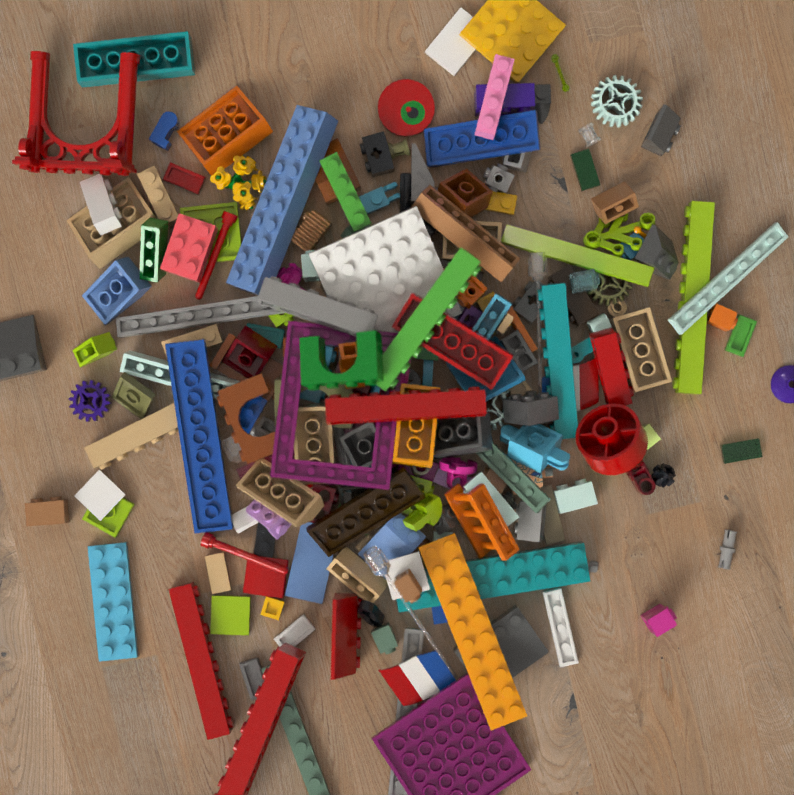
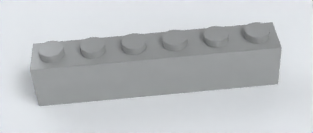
M265 277L257 298L258 304L356 336V332L373 331L378 318L375 311L364 308L362 310L356 308V305L353 303L345 302L344 304L338 302V299L335 297L320 296L315 290L308 289L306 291L300 289V286L297 284L289 283L288 285L282 283V280L276 277Z

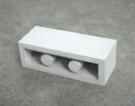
M101 174L81 181L80 185L93 225L99 234L103 235L122 227L120 222L122 215L119 208L115 207L117 200L114 194L110 193V190H112L110 181L108 179L105 180Z

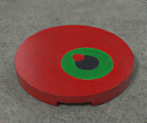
M411 79L395 81L389 84L380 95L378 101L380 121L390 133L396 136L409 137L418 135L428 128L434 117V99L430 91L418 81Z

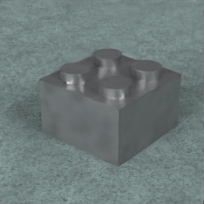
M526 391L525 395L511 394L510 398L502 399L504 422L531 426L559 419L557 396L549 395V392L537 394V391Z

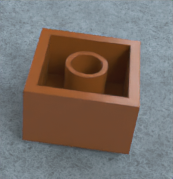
M467 168L440 182L437 190L470 218L488 208L493 191Z

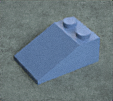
M129 257L115 260L82 295L105 325L109 324L139 300L152 287L147 280L139 279L140 270Z
M401 513L387 521L358 553L385 579L382 562L411 554L426 538L420 530L414 531L405 527L402 520L406 517Z

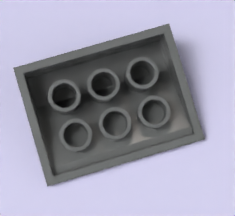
M34 315L0 322V381L46 371L47 368Z
M514 605L490 622L512 678L549 653L517 605ZM458 646L454 647L455 654L466 668Z

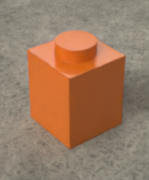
M716 303L709 311L707 324L725 332L730 331L737 324V312Z

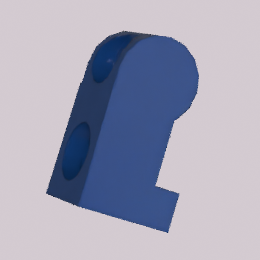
M170 111L163 113L149 137L153 144L166 151H169L172 146L168 141L180 125L176 114Z

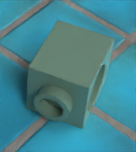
M389 622L371 630L380 654L385 652L387 655L396 651L395 647L398 646V642Z

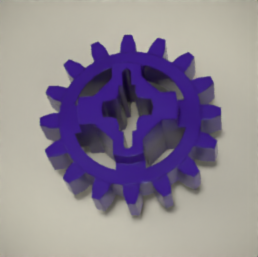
M90 380L89 385L87 381H82L83 386L76 384L75 386L78 390H71L74 396L68 399L73 401V404L69 406V408H75L73 415L80 414L78 419L82 420L85 417L86 422H90L91 417L94 421H98V416L104 418L103 412L110 411L106 406L112 404V402L107 401V398L111 397V394L105 393L108 388H101L102 383L100 382L95 385L94 380ZM88 388H93V389H96L97 391H94L93 393H90V392L87 391L86 389H88ZM88 397L93 398L92 405L87 404L89 402ZM91 409L94 413L87 414L84 411Z

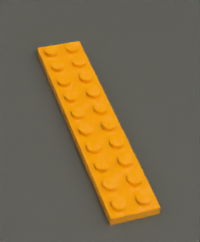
M455 533L418 547L490 730L527 717Z

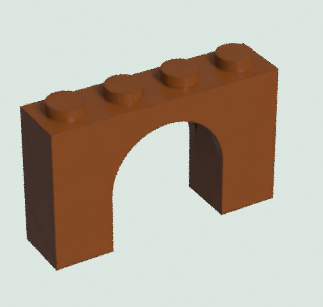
M261 373L219 390V396L216 398L220 407L225 408L227 414L224 415L228 426L232 425L234 432L231 435L235 444L239 443L241 450L238 452L242 462L246 461L247 464L272 455L275 432L262 437H254L245 432L240 423V413L244 405L255 398L270 393L263 374Z

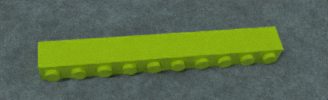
M691 201L688 203V206H685L684 217H687V224L683 227V236H686L685 244L682 245L684 263H681L680 274H683V282L679 284V293H682L681 301L678 302V310L710 281L715 202ZM707 312L683 334L679 335V339H676L675 350L678 351L677 358L674 359L676 377L673 378L672 382L675 393L702 394Z

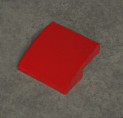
M260 556L288 568L289 560ZM247 560L243 593L284 598L287 574L279 573Z

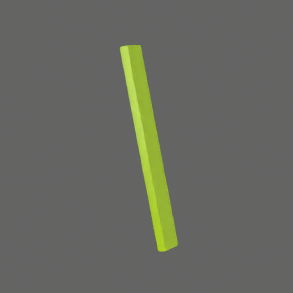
M508 224L501 239V243L645 287H649L655 268Z

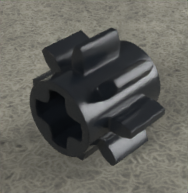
M664 463L661 465L657 464L652 469L654 473L651 476L655 485L664 488L666 485L670 486L675 482L673 479L676 476L675 471L670 465Z

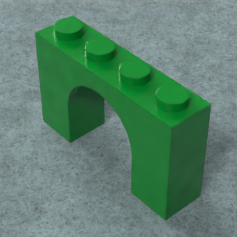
M376 330L356 332V361L348 371L340 374L332 373L326 364L325 339L319 336L300 338L301 385L307 387L308 390H320L322 386H327L328 389L339 388V385L345 384L346 387H357L358 383H365V385L369 386L377 385V382L383 381L382 334Z

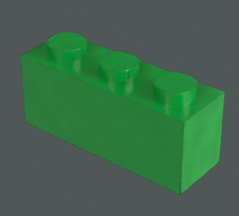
M150 217L141 225L139 279L158 283L166 275V272L160 269L168 241V221Z

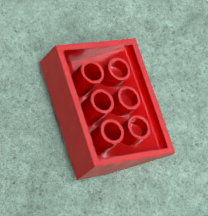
M335 593L333 597L331 680L356 674V668H360V656H357V649L361 648V637H357V629L361 630V618H358L357 610L362 599L358 598V595L355 593Z

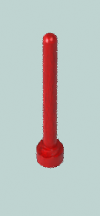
M223 211L221 222L223 224L195 294L197 300L203 298L228 230L233 223H236L238 216Z
M205 532L200 544L202 547L207 549L209 547L218 548L282 574L289 572V569L283 565L217 540L212 533Z

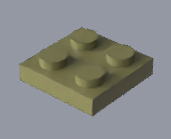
M124 372L120 376L111 398L140 419H143L147 416L156 394L139 383L134 377Z

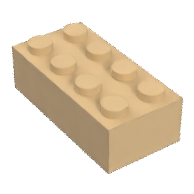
M650 307L610 319L612 329L616 333L618 332L621 338L619 348L623 350L626 361L623 362V365L629 372L630 379H627L629 386L631 385L633 393L672 382Z

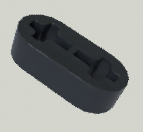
M366 600L360 601L357 612L368 624L381 627L385 615L374 603Z

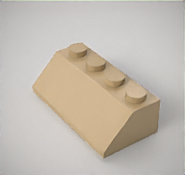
M313 403L298 407L294 442L295 459L336 464L334 428L326 423L325 403ZM298 480L299 482H301V483L304 484V485H305V484H327V483L309 482V481H300V480Z
M264 458L256 461L236 484L237 488L296 527L312 521L324 507L321 495L298 480L270 477L272 463Z

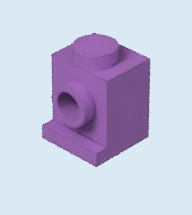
M474 306L469 310L465 307L458 320L473 329L483 312ZM467 315H469V319H468V320H464L465 317H466Z

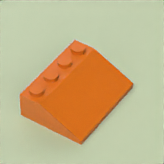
M235 86L177 131L211 176L217 172L218 167L222 166L226 169L234 162V156L240 157L273 132L266 119L238 86Z

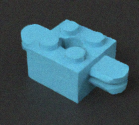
M508 424L501 428L500 441L508 445L507 456L510 459L539 473L547 465L560 471L568 468L570 454L560 449L562 434L541 424L523 425L520 429Z

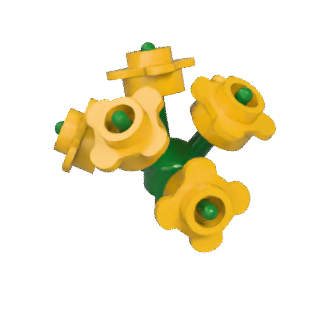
M242 155L240 157L234 156V176L231 177L228 172H225V168L220 166L217 168V172L211 176L210 180L217 185L219 190L224 189V187L226 189L230 188L234 194L233 199L241 205L240 209H253L256 205L257 197H253L250 193L251 184L254 190L262 193L267 179L263 176L262 171L259 170L258 174L252 175L251 180L243 181L242 175H249L253 170H258L255 165L256 162L249 156L246 158Z

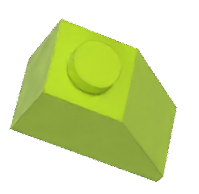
M110 332L89 338L72 351L79 366L83 367L108 356L117 350V347Z

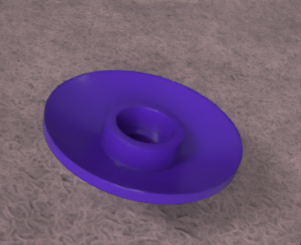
M793 365L779 368L771 378L773 395L784 403H794V387L791 388L789 386V382L791 380L794 381Z

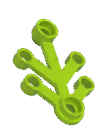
M626 213L625 216L615 219L609 231L605 233L602 232L604 228L610 226V222L604 224L599 218V223L595 230L586 233L583 243L585 247L590 249L601 247L610 250L617 257L624 254V246L619 243L613 244L606 240L613 239L631 245L632 250L638 251L642 245V240L638 237L633 238L624 234L633 232L636 226L644 230H650L652 224L655 225V216L652 213H644L640 216V221L620 227L623 222L628 220V213Z

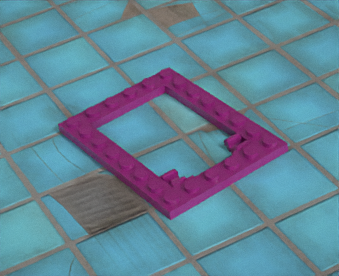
M288 321L270 477L389 490L396 421L376 422L371 467L293 459L301 390L300 338L319 336L325 339V346L338 347V344L356 342L357 337L320 324ZM378 331L382 334V355L398 333ZM401 373L397 377L399 382L393 390L389 388L386 392L380 388L379 392L381 395H389V392L400 391Z

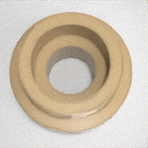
M618 298L617 304L621 307L620 311L614 309L612 300L610 301V306H607L608 313L613 317L622 316L627 310L626 303L624 301L621 302Z

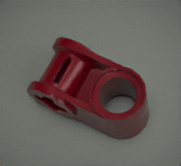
M643 459L637 466L626 472L639 494L650 495L655 491V482ZM644 481L650 484V489L647 492L641 489V484Z

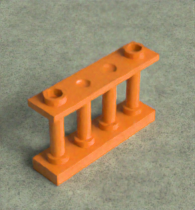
M456 484L444 494L479 558H483L491 550H496L501 560L507 561L520 550L485 484L477 485L469 493H463L460 484Z

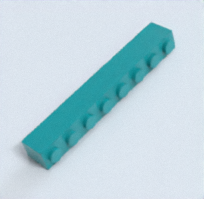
M564 282L540 285L541 289L537 290L538 301H542V309H539L540 320H544V328H541V337L546 342V347H543V358L547 359L548 365L544 367L545 378H549L546 392H549L551 396H557L559 419L554 420L549 426L551 430L562 434V439H571L576 437L578 421L566 284Z

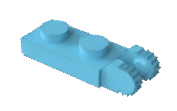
M397 182L390 183L383 188L379 187L359 196L367 215L400 199V193H396L389 198L385 194V192L395 189L398 186Z

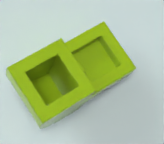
M427 492L425 494L426 498L415 504L416 510L402 520L405 527L417 531L422 529L426 523L434 526L442 514L440 497Z

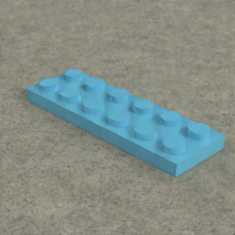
M127 542L87 546L99 662L137 658L138 647Z

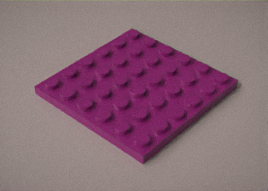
M468 673L371 737L408 795H496L531 771V768L504 726L490 730Z

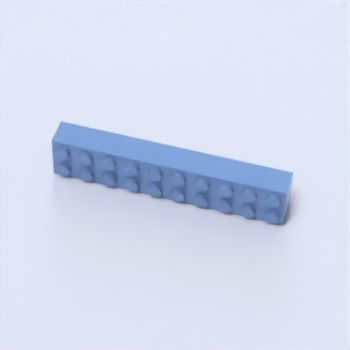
M300 105L296 106L227 278V284L258 296L265 277H277L321 164L319 160L324 158L338 124V120L327 112Z

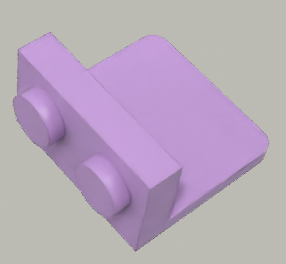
M255 499L246 508V512L265 526L277 540L292 525Z

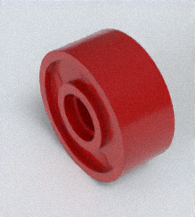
M605 404L591 410L583 417L576 430L575 439L578 449L588 465L594 471L603 475H619L630 471L641 462L647 452V434L636 413L625 405Z

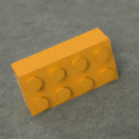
M401 383L400 392L401 394H409V391L420 390L421 393H429V390L440 389V387ZM437 419L397 421L392 464L432 468Z

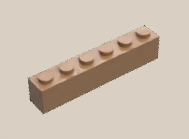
M429 185L421 192L412 207L417 206L421 217L433 228L437 229L457 247L464 248L481 261L480 266L500 282L505 279L520 260L516 254L433 186Z

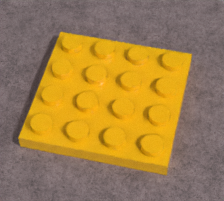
M487 0L459 35L491 63L494 61L495 54L513 58L514 63L510 79L515 83H519L566 25L537 0Z

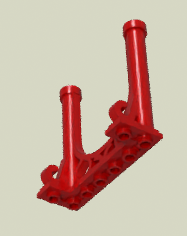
M31 51L32 71L27 138L20 139L18 144L20 156H15L12 164L18 165L19 169L28 170V172L40 173V170H46L47 173H58V170H64L66 174H76V171H82V174L93 175L94 172H100L101 175L118 173L120 176H130V173H137V169L134 168L135 165L132 164L137 68L138 64H140V55L129 52L120 53L118 108L116 121L112 129L102 139L94 143L73 145L64 142L56 136L48 122L50 53ZM44 131L50 137V139L46 140L45 142ZM118 134L117 141L111 142V140ZM55 143L58 144L60 153L55 157H50L48 155V148ZM106 144L109 145L110 157L101 158L99 154L100 149ZM67 152L73 155L74 161L63 160ZM93 153L94 158L98 162L84 160L89 154Z

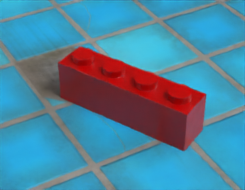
M612 327L590 333L589 336L606 404H621L625 406L633 404L631 397L634 396L631 385L628 386L627 379H630L627 368H624L623 362L626 360L623 350L619 348V344H621L619 333H616Z

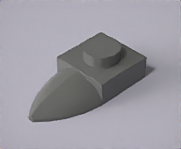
M551 84L535 85L534 110L537 111L538 122L543 124L550 111Z

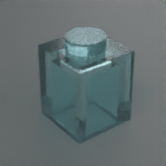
M594 269L575 272L569 275L572 294L596 290L600 284L599 274L595 273Z

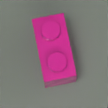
M658 604L640 615L649 631L656 637L677 626L675 622L677 617L668 606L665 607Z

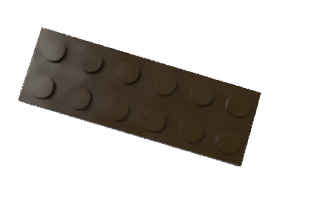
M403 467L391 475L389 490L369 488L309 525L306 529L313 540L330 557L426 498L425 493Z

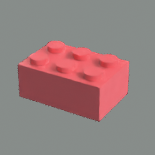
M179 213L160 269L200 283L218 232L216 225Z

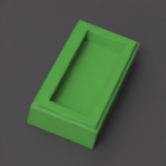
M739 314L737 316V324L732 329L724 350L744 357L757 321Z

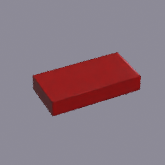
M171 162L163 177V181L199 195L206 179L205 176Z

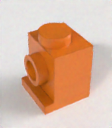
M474 276L468 281L470 285L464 293L459 292L456 296L457 302L468 310L488 289Z

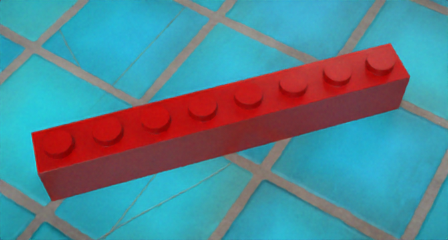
M470 387L468 391H460V388L448 389L449 392L431 389L429 393L412 390L409 391V394L392 391L389 392V395L373 392L369 393V396H361V394L355 393L341 398V395H329V398H325L327 425L485 416L487 414L485 390H480V387Z
M194 581L171 587L168 590L207 740L229 735L232 732V728H234L232 716H229L227 712L229 703L227 697L224 698L223 680L218 677V661L213 658L212 653L215 652L213 642H209L208 634H210L208 623H204L203 615H205L203 604H199L198 585L195 586Z

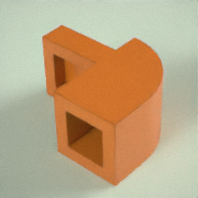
M357 341L338 344L341 373L348 371L354 365L357 358ZM358 383L357 387H346V384L344 386L345 389L365 387V383Z

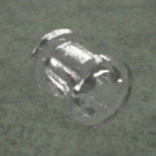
M589 123L578 130L587 143L585 145L586 148L602 140L594 130L593 123Z

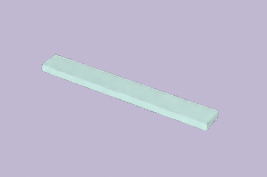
M778 222L773 223L668 319L679 335L689 329L788 238V235Z

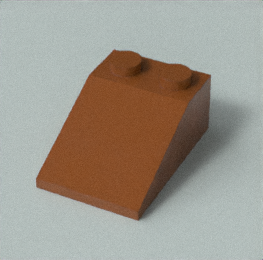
M338 138L330 141L324 158L337 152L356 192L361 191V185ZM320 166L315 181L328 206L339 200L322 166Z

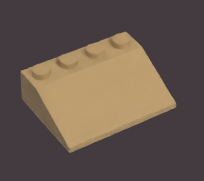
M129 177L110 190V193H113L117 200L115 207L119 208L122 218H120L122 227L100 235L93 225L87 206L66 220L88 257L99 269L141 241V225L150 217L158 219Z

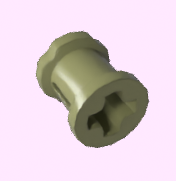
M406 138L402 142L388 143L392 160L401 155H410Z

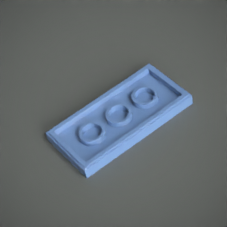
M308 522L300 526L285 596L323 604L330 573L326 568L332 562L333 555L328 557L308 534L306 527L313 524Z

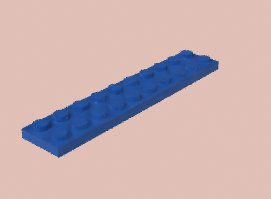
M205 339L166 343L165 347L194 533L233 529Z

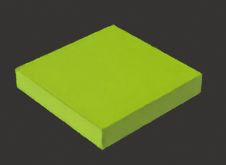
M123 497L101 521L88 509L82 520L116 538L135 503Z
M212 595L210 634L249 636L251 596Z

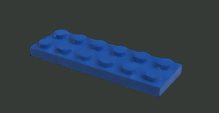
M536 110L500 116L493 140L475 136L478 120L424 129L427 167L429 168L541 150Z

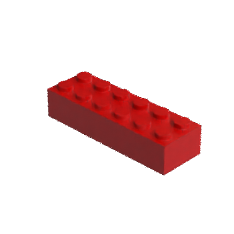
M412 293L391 327L400 332L424 298L416 293ZM445 312L446 318L440 326L435 325L432 329L435 333L428 342L424 340L421 346L492 390L514 354Z

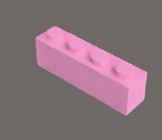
M495 54L475 136L494 139L514 63L513 58Z

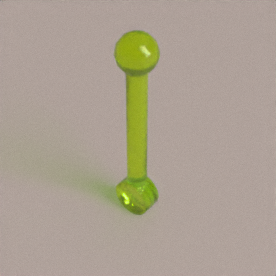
M553 54L551 61L555 63L563 85L562 90L567 92L570 87L566 84L559 66V56Z

